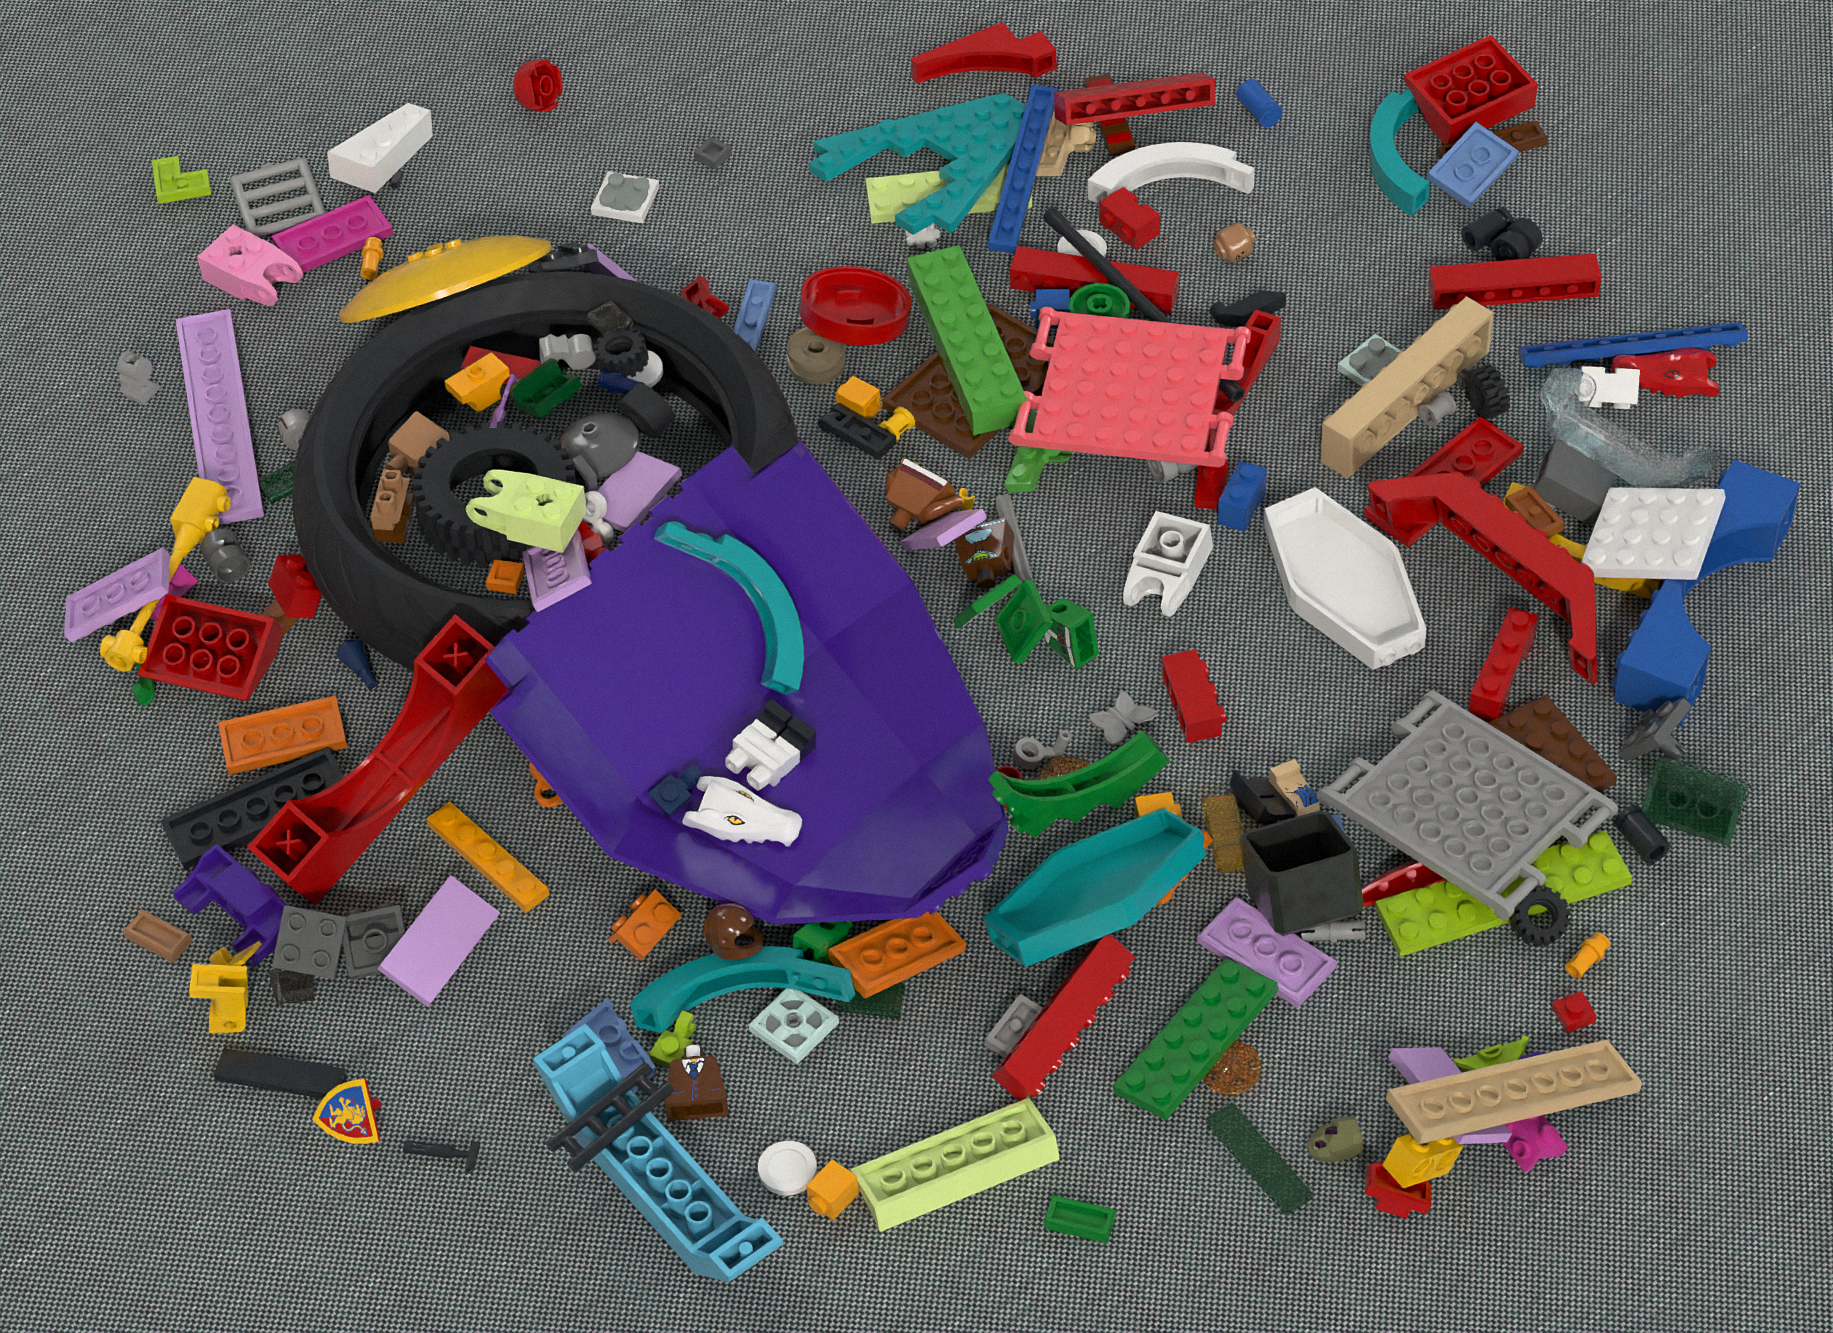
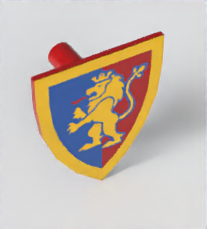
M366 1078L351 1080L336 1086L319 1103L312 1120L326 1133L338 1140L352 1144H367L381 1141L374 1114L375 1111L381 1108V1102L378 1098L371 1099Z

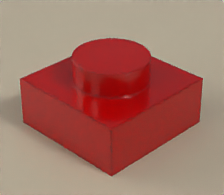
M1582 991L1553 1001L1552 1010L1567 1033L1596 1022L1597 1015Z

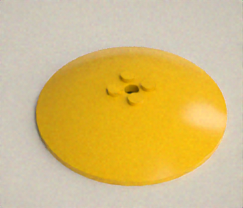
M519 235L481 237L461 242V239L458 238L444 243L445 247H443L442 243L434 244L426 248L425 254L423 251L408 255L407 262L387 270L363 287L338 313L340 321L342 323H352L377 318L455 294L500 277L543 257L552 250V245L546 239Z

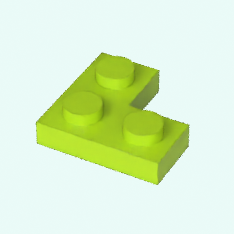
M178 156L152 160L158 204L212 195L207 169L181 173Z

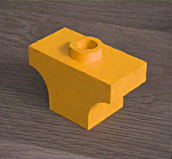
M491 352L445 380V386L463 405L467 403L479 413L501 399L500 388L502 383L510 376L509 368Z

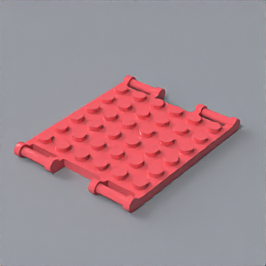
M1051 307L1040 309L1038 317L1040 324L1035 343L1031 345L1030 356L1036 360L1050 361L1042 396H1035L1031 392L1024 391L1027 401L1019 405L1015 426L1010 430L1008 438L1011 444L1211 467H1221L1225 464L1226 453L1224 451L1228 431L1233 426L1234 417L1227 412H1221L1218 415H1213L1220 379L1240 380L1243 377L1244 367L1242 363L1246 344L1250 342L1251 338L1250 329L1247 327L1225 329L1057 312ZM1058 325L1054 346L1047 347L1046 342L1050 326ZM1235 343L1231 363L1223 365L1227 344ZM1030 409L1038 410L1033 433H1026L1025 428ZM1210 428L1217 429L1213 450L1205 452Z

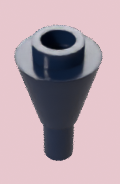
M361 640L345 641L339 647L337 658L356 675L360 676L369 690L375 688L378 682L370 671L363 642Z

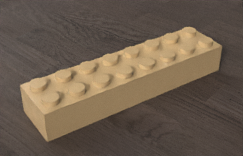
M1465 297L1459 304H1454L1442 319L1436 320L1425 334L1419 335L1408 349L1401 351L1391 364L1381 368L1375 378L1369 383H1364L1358 393L1351 399H1346L1341 408L1333 415L1330 414L1324 419L1320 446L1321 462L1348 479L1419 415L1418 408L1422 404L1430 403L1435 399V395L1438 392L1446 391L1457 381V374L1462 369L1468 368L1470 370L1490 352L1494 312L1468 297Z

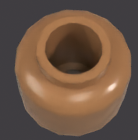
M1233 223L1217 231L1213 245L1221 260L1225 259L1229 263H1234L1252 254L1253 243L1256 242V238L1250 227L1245 228L1241 223Z

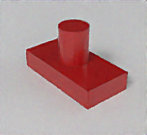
M1228 459L1225 460V464L1221 467L1199 465L1195 508L1218 510L1219 499L1226 488Z

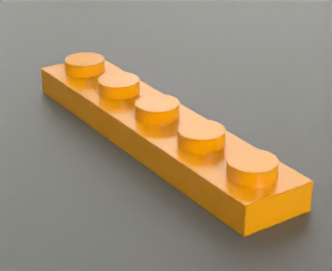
M450 801L426 818L428 827L525 913L550 895L549 889L545 884Z

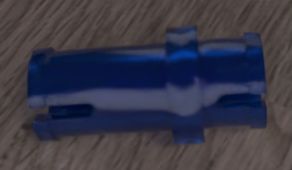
M604 369L600 374L598 387L608 389V393L611 394L620 393L626 395L635 384L642 383L645 385V383L624 377L621 372L614 371L612 373Z

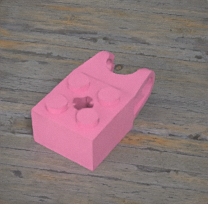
M234 224L197 256L204 281L243 301L247 298L267 306H273L279 300L277 298V291L272 284L280 281L298 283L303 278L302 269L293 258L273 244Z

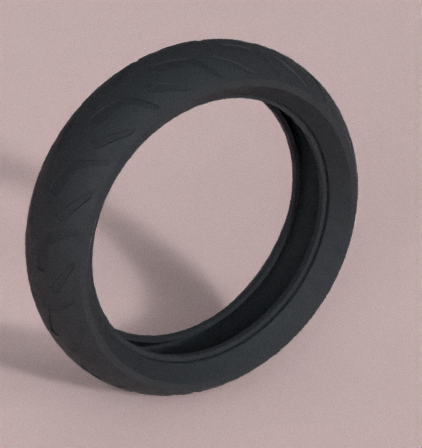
M581 272L522 274L489 280L455 294L428 302L397 319L365 343L330 381L306 424L294 466L292 504L297 539L308 571L332 610L349 628L356 632L358 637L388 659L414 672L415 658L455 614L495 647L512 629H515L518 633L528 624L525 618L535 610L532 600L485 597L439 584L401 562L382 542L375 541L374 532L366 520L369 491L376 472L384 457L390 451L389 439L416 411L424 415L443 401L453 397L446 389L445 380L461 371V365L470 347L540 361L539 338L547 337L549 334L556 337L566 335L568 339L578 334L588 335L592 340L593 351H595L594 346L597 344L598 338H603L602 334L606 332L610 334L612 333L611 330L615 328L617 331L625 327L626 331L630 328L635 329V333L639 331L642 337H644L647 350L654 352L662 361L663 375L656 385L680 397L701 413L714 427L724 442L726 449L733 445L754 473L798 442L796 426L788 403L777 381L763 360L745 340L708 311L671 292L619 277ZM563 359L557 361L560 369H572ZM595 360L591 366L585 369L599 370L597 361Z

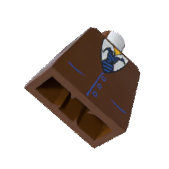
M687 1046L684 1049L683 1059H674L670 1062L667 1082L672 1085L674 1092L665 1099L667 1121L729 1116L726 1092L716 1057H703V1048L701 1046Z

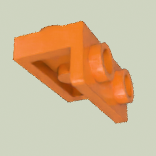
M653 890L647 896L641 893L629 906L633 909L628 917L623 914L611 926L614 933L608 938L611 943H614L616 940L620 941L640 961L682 916L656 890Z

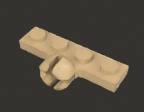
M1054 108L1036 176H1061L1071 151L1089 152L1093 150L1096 143V131L1092 128L1094 123L1065 125L1055 119Z

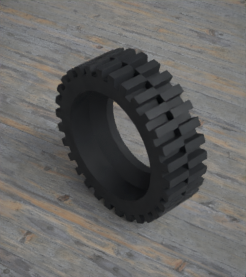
M485 422L480 423V430L474 431L473 426L469 425L464 427L465 434L460 435L457 430L449 433L450 441L445 440L443 437L436 441L437 449L430 446L426 450V457H420L418 461L419 468H415L413 473V492L417 523L421 535L425 536L427 544L429 546L434 545L435 551L438 554L442 555L446 552L447 559L453 562L458 557H461V565L470 566L472 560L477 561V568L486 569L487 562H494V559L519 563V559L523 558L522 553L533 547L532 545L507 540L505 534L473 522L467 515L466 506L459 502L451 491L462 482L472 477L486 474L490 470L529 473L576 484L572 458L569 459V453L566 448L561 449V443L556 438L550 442V434L544 431L537 436V429L535 427L528 426L526 431H522L520 423L513 422L512 428H506L505 422H497L496 428H489V423ZM475 509L478 514L487 516L485 511Z

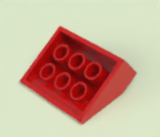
M1492 35L1404 74V80L1431 130L1445 145L1457 142L1475 122L1488 129L1535 106L1538 83Z
M166 594L147 646L146 660L141 664L137 675L145 679L248 702L275 659L284 630L274 618Z

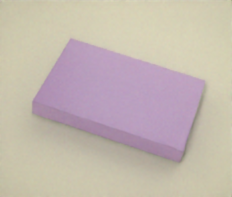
M637 451L627 465L613 473L597 490L607 503V513L602 518L603 521L621 532L627 531L636 522L640 523L682 476L680 468Z
M983 509L949 512L904 538L900 543L904 550L907 551L943 547L986 520L987 516Z

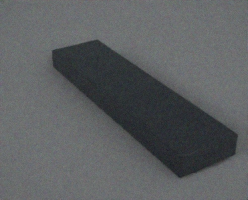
M223 1048L213 1075L215 1081L323 1099L328 1092L344 1083L346 1071L345 1068Z

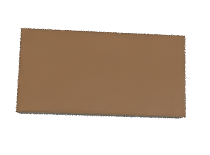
M143 909L123 930L125 938L172 963L178 959L193 941L191 935Z

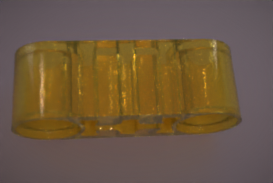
M1234 794L1202 797L1203 816L1207 832L1213 839L1210 844L1218 874L1245 870L1240 840L1244 831Z

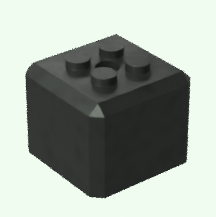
M1312 812L1246 831L1240 837L1248 895L1276 933L1286 936L1358 915L1364 907L1357 848L1329 812Z

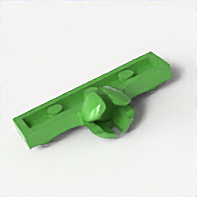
M1032 410L1025 428L1026 433H1033L1038 410ZM1019 446L1004 484L1007 491L1034 492L1043 466L1048 462L1064 463L1070 460V454L1073 452Z

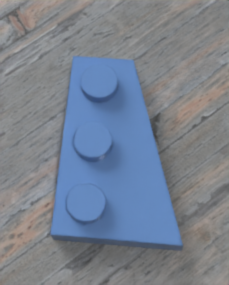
M608 998L563 1034L564 1038L586 1023L605 1044L606 1051L623 1079L644 1062L648 1063L653 1071L646 1078L650 1080L655 1075V1065L639 1042L634 1040L627 1031V1025L613 1011V1005ZM635 1086L631 1091L634 1093L639 1088Z

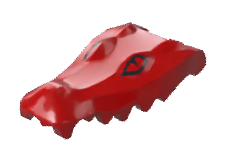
M1680 348L1652 355H1618L1613 358L1612 373H1615V368L1639 369L1641 389H1650L1652 394L1659 390L1663 392L1664 396L1674 394L1677 398L1695 394L1715 397L1719 394L1718 383L1708 379L1707 368H1713L1717 363L1716 355L1711 352L1697 348Z

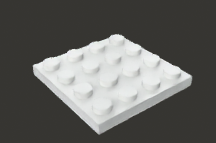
M1610 487L1581 562L1587 564L1593 570L1594 577L1697 580L1726 499L1724 489Z

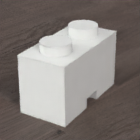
M1581 366L1578 400L1584 401V406L1601 407L1602 402L1613 403V408L1630 409V405L1637 404L1640 370L1615 368V373H1605L1604 367Z

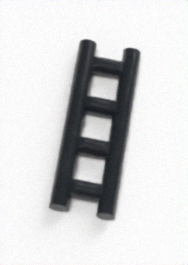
M644 1062L546 1142V1145L552 1152L563 1146L573 1156L567 1164L576 1173L674 1092V1088L668 1082H665L659 1088L646 1078L653 1071L650 1065ZM637 1086L648 1097L633 1108L622 1097ZM612 1106L623 1117L608 1128L598 1116ZM588 1126L599 1137L583 1148L573 1137Z

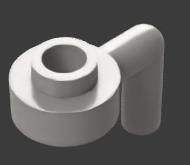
M1066 730L1061 731L1053 747H1043L1034 738H1021L1013 749L1012 757L1020 767L1034 769L1040 765L1042 759L1061 758L1071 739V734Z

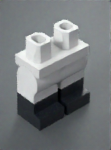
M771 699L764 706L763 713L751 725L747 726L740 735L738 734L733 739V749L726 757V767L737 774L745 766L752 771L747 775V781L757 791L768 783L775 787L780 782V778L788 774L816 748V731L796 716L792 719V713Z

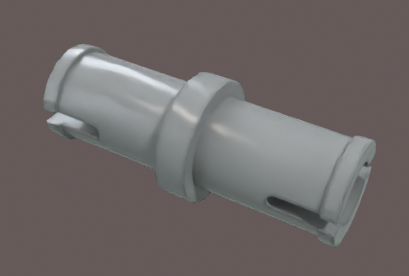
M1365 920L1335 921L1307 930H1315V932L1302 933V939L1305 941L1331 940V943H1337V940H1366L1365 931H1352V929L1365 928Z

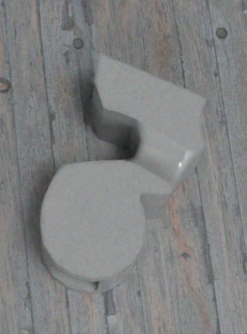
M552 334L539 338L541 365L552 358L556 361L563 359L573 370H581L591 366L596 360L591 338L585 334L574 335L570 339L566 335L556 337Z
M125 351L120 356L117 363V370L121 373L119 392L123 393L125 397L144 405L161 388L158 383L148 379L153 370L152 364L148 359L131 351Z

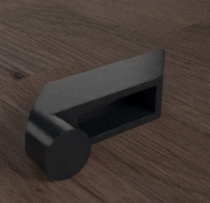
M1261 290L1227 307L1218 301L1210 307L1209 313L1222 325L1245 327L1255 309L1272 314L1286 307V294Z

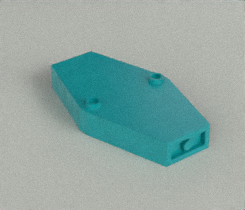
M1162 808L1062 847L1052 853L983 917L990 942L1021 965L1027 967L1134 925L1206 856L1203 845L1205 841L1203 833L1197 826H1192L1185 822L1179 815H1174L1165 808Z

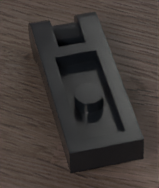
M841 403L833 406L829 415H824L818 420V425L822 431L835 434L877 460L882 458L897 444L896 435Z

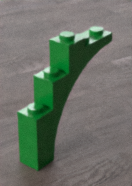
M1141 731L1106 757L1082 769L1062 776L1043 780H1022L1008 777L996 771L988 780L995 788L991 791L993 796L1001 805H1007L1006 809L1012 815L1009 821L1020 834L1027 832L1033 838H1036L1059 817L1062 820L1067 817L1076 824L1099 803L1104 805L1107 802L1114 809H1117L1171 761L1158 744L1144 731Z

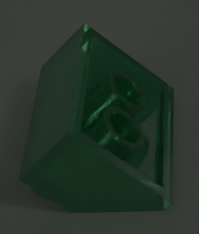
M1661 756L1657 758L1642 810L1653 822L1730 846L1743 815L1752 784L1670 757Z

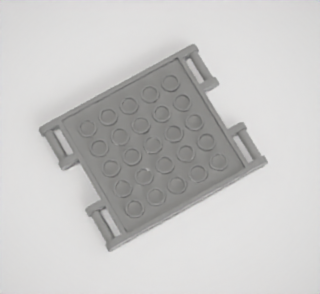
M1433 690L1428 691L1423 696L1422 702L1403 719H1397L1392 724L1391 729L1394 735L1405 739L1376 766L1363 758L1356 757L1349 763V768L1333 783L1322 787L1317 792V798L1321 804L1333 806L1486 904L1502 920H1507L1514 914V908L1528 896L1531 889L1533 891L1535 887L1542 886L1546 882L1545 875L1531 864L1554 841L1562 835L1567 838L1571 846L1579 849L1587 843L1588 836L1606 819H1611L1618 812L1616 803ZM1430 710H1436L1418 727L1414 726ZM1362 777L1344 795L1340 794L1355 778ZM1591 806L1598 809L1579 828L1573 825ZM1518 876L1525 879L1506 899L1500 896Z

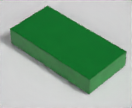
M1052 1195L1043 1222L1044 1229L1108 1244L1116 1219V1210Z

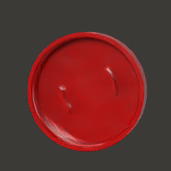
M837 266L817 271L803 282L800 294L799 315L810 330L831 341L858 346L878 345L892 341L905 332L909 324L912 301L910 293L905 286L885 273L864 267Z

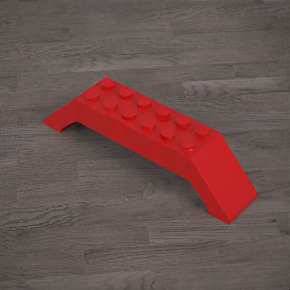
M1460 472L1372 481L1367 486L1372 513L1393 530L1398 525L1442 524L1571 624L1573 638L1568 642L1570 668L1594 686L1598 681L1596 592L1594 572L1587 564L1583 562L1579 564L1571 558V554L1565 547L1554 545L1541 529L1537 527L1535 529L1526 523L1525 518L1515 510L1511 512L1504 506V503L1497 495L1493 493L1489 495L1482 489L1476 479L1471 476L1467 478Z

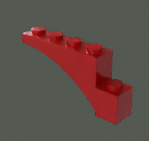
M1003 22L911 58V74L916 84L949 74L969 71H1008L1028 74L1036 78L1057 69L1056 48L1041 31L1017 40Z

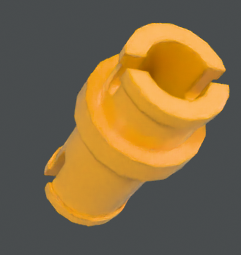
M376 237L367 238L361 252L363 262L360 274L368 280L377 278L379 261L383 258L384 253L382 249L383 243Z
M1595 932L1590 939H1585L1581 943V949L1565 964L1568 973L1574 978L1578 977L1580 979L1595 961L1599 962L1605 956V950L1611 946L1608 938L1600 932L1599 934Z

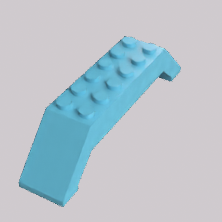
M586 1023L533 1058L536 1069L568 1124L623 1080L606 1051L605 1044ZM631 1090L622 1097L633 1108L641 1102ZM612 1106L598 1116L608 1128L623 1117ZM651 1112L646 1114L593 1158L694 1274L730 1282L783 1245V1239L763 1217L759 1220L747 1217L735 1206ZM588 1126L575 1135L578 1143L583 1148L599 1137Z

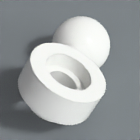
M589 491L584 493L586 514L582 520L592 523L591 530L598 533L603 544L606 545L612 541L614 536L612 526L602 519L607 513V503L599 492Z

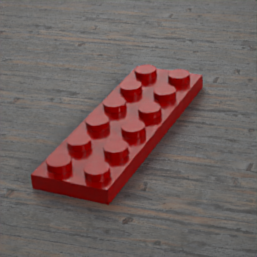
M1480 416L1405 477L1460 472L1467 478L1469 476L1473 477L1483 487L1523 454L1524 445ZM1371 505L1365 509L1364 515L1365 518L1407 547L1411 546L1437 524L1398 525L1393 530L1372 513Z

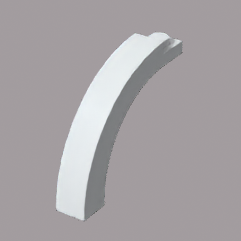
M1193 142L1155 144L1127 152L1097 170L1088 179V199L1099 204L1100 201L1122 187L1131 192L1153 181L1176 177L1212 180L1249 194L1254 188L1255 168L1236 161V152L1223 147Z

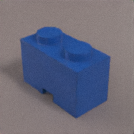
M1239 461L1219 499L1218 524L1243 532L1246 531L1254 516L1256 507L1258 508L1266 493V468Z

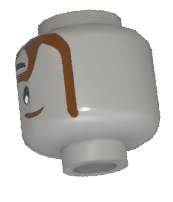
M292 409L287 411L280 417L277 425L279 435L284 444L289 449L298 451L303 432L311 416L305 410Z

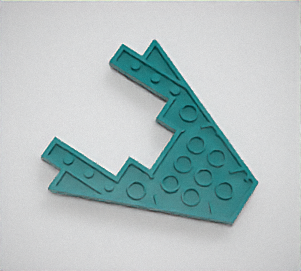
M1003 92L897 120L885 119L878 125L819 139L813 142L814 151L819 153L820 156L808 163L809 172L827 182L886 148L905 158L919 149L927 147L951 161L939 169V178L947 182L948 185L896 214L895 224L912 235L933 223L952 233L1011 159L1026 105Z

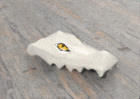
M713 776L699 778L697 788L705 792L698 812L688 811L683 818L684 825L701 829L721 840L729 839L732 842H738L740 839H744L747 843H752L753 841L763 843L768 839L772 842L779 841L787 847L798 837L802 827V818L799 814L779 808L763 800L735 781Z

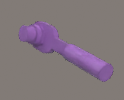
M514 374L510 375L499 408H495L489 428H496L497 422H503L506 414L504 407L509 394H511L509 389L520 381Z

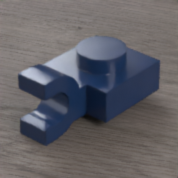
M692 764L678 780L670 774L648 793V798L666 817L670 818L692 800V795L688 791L697 785L702 772Z

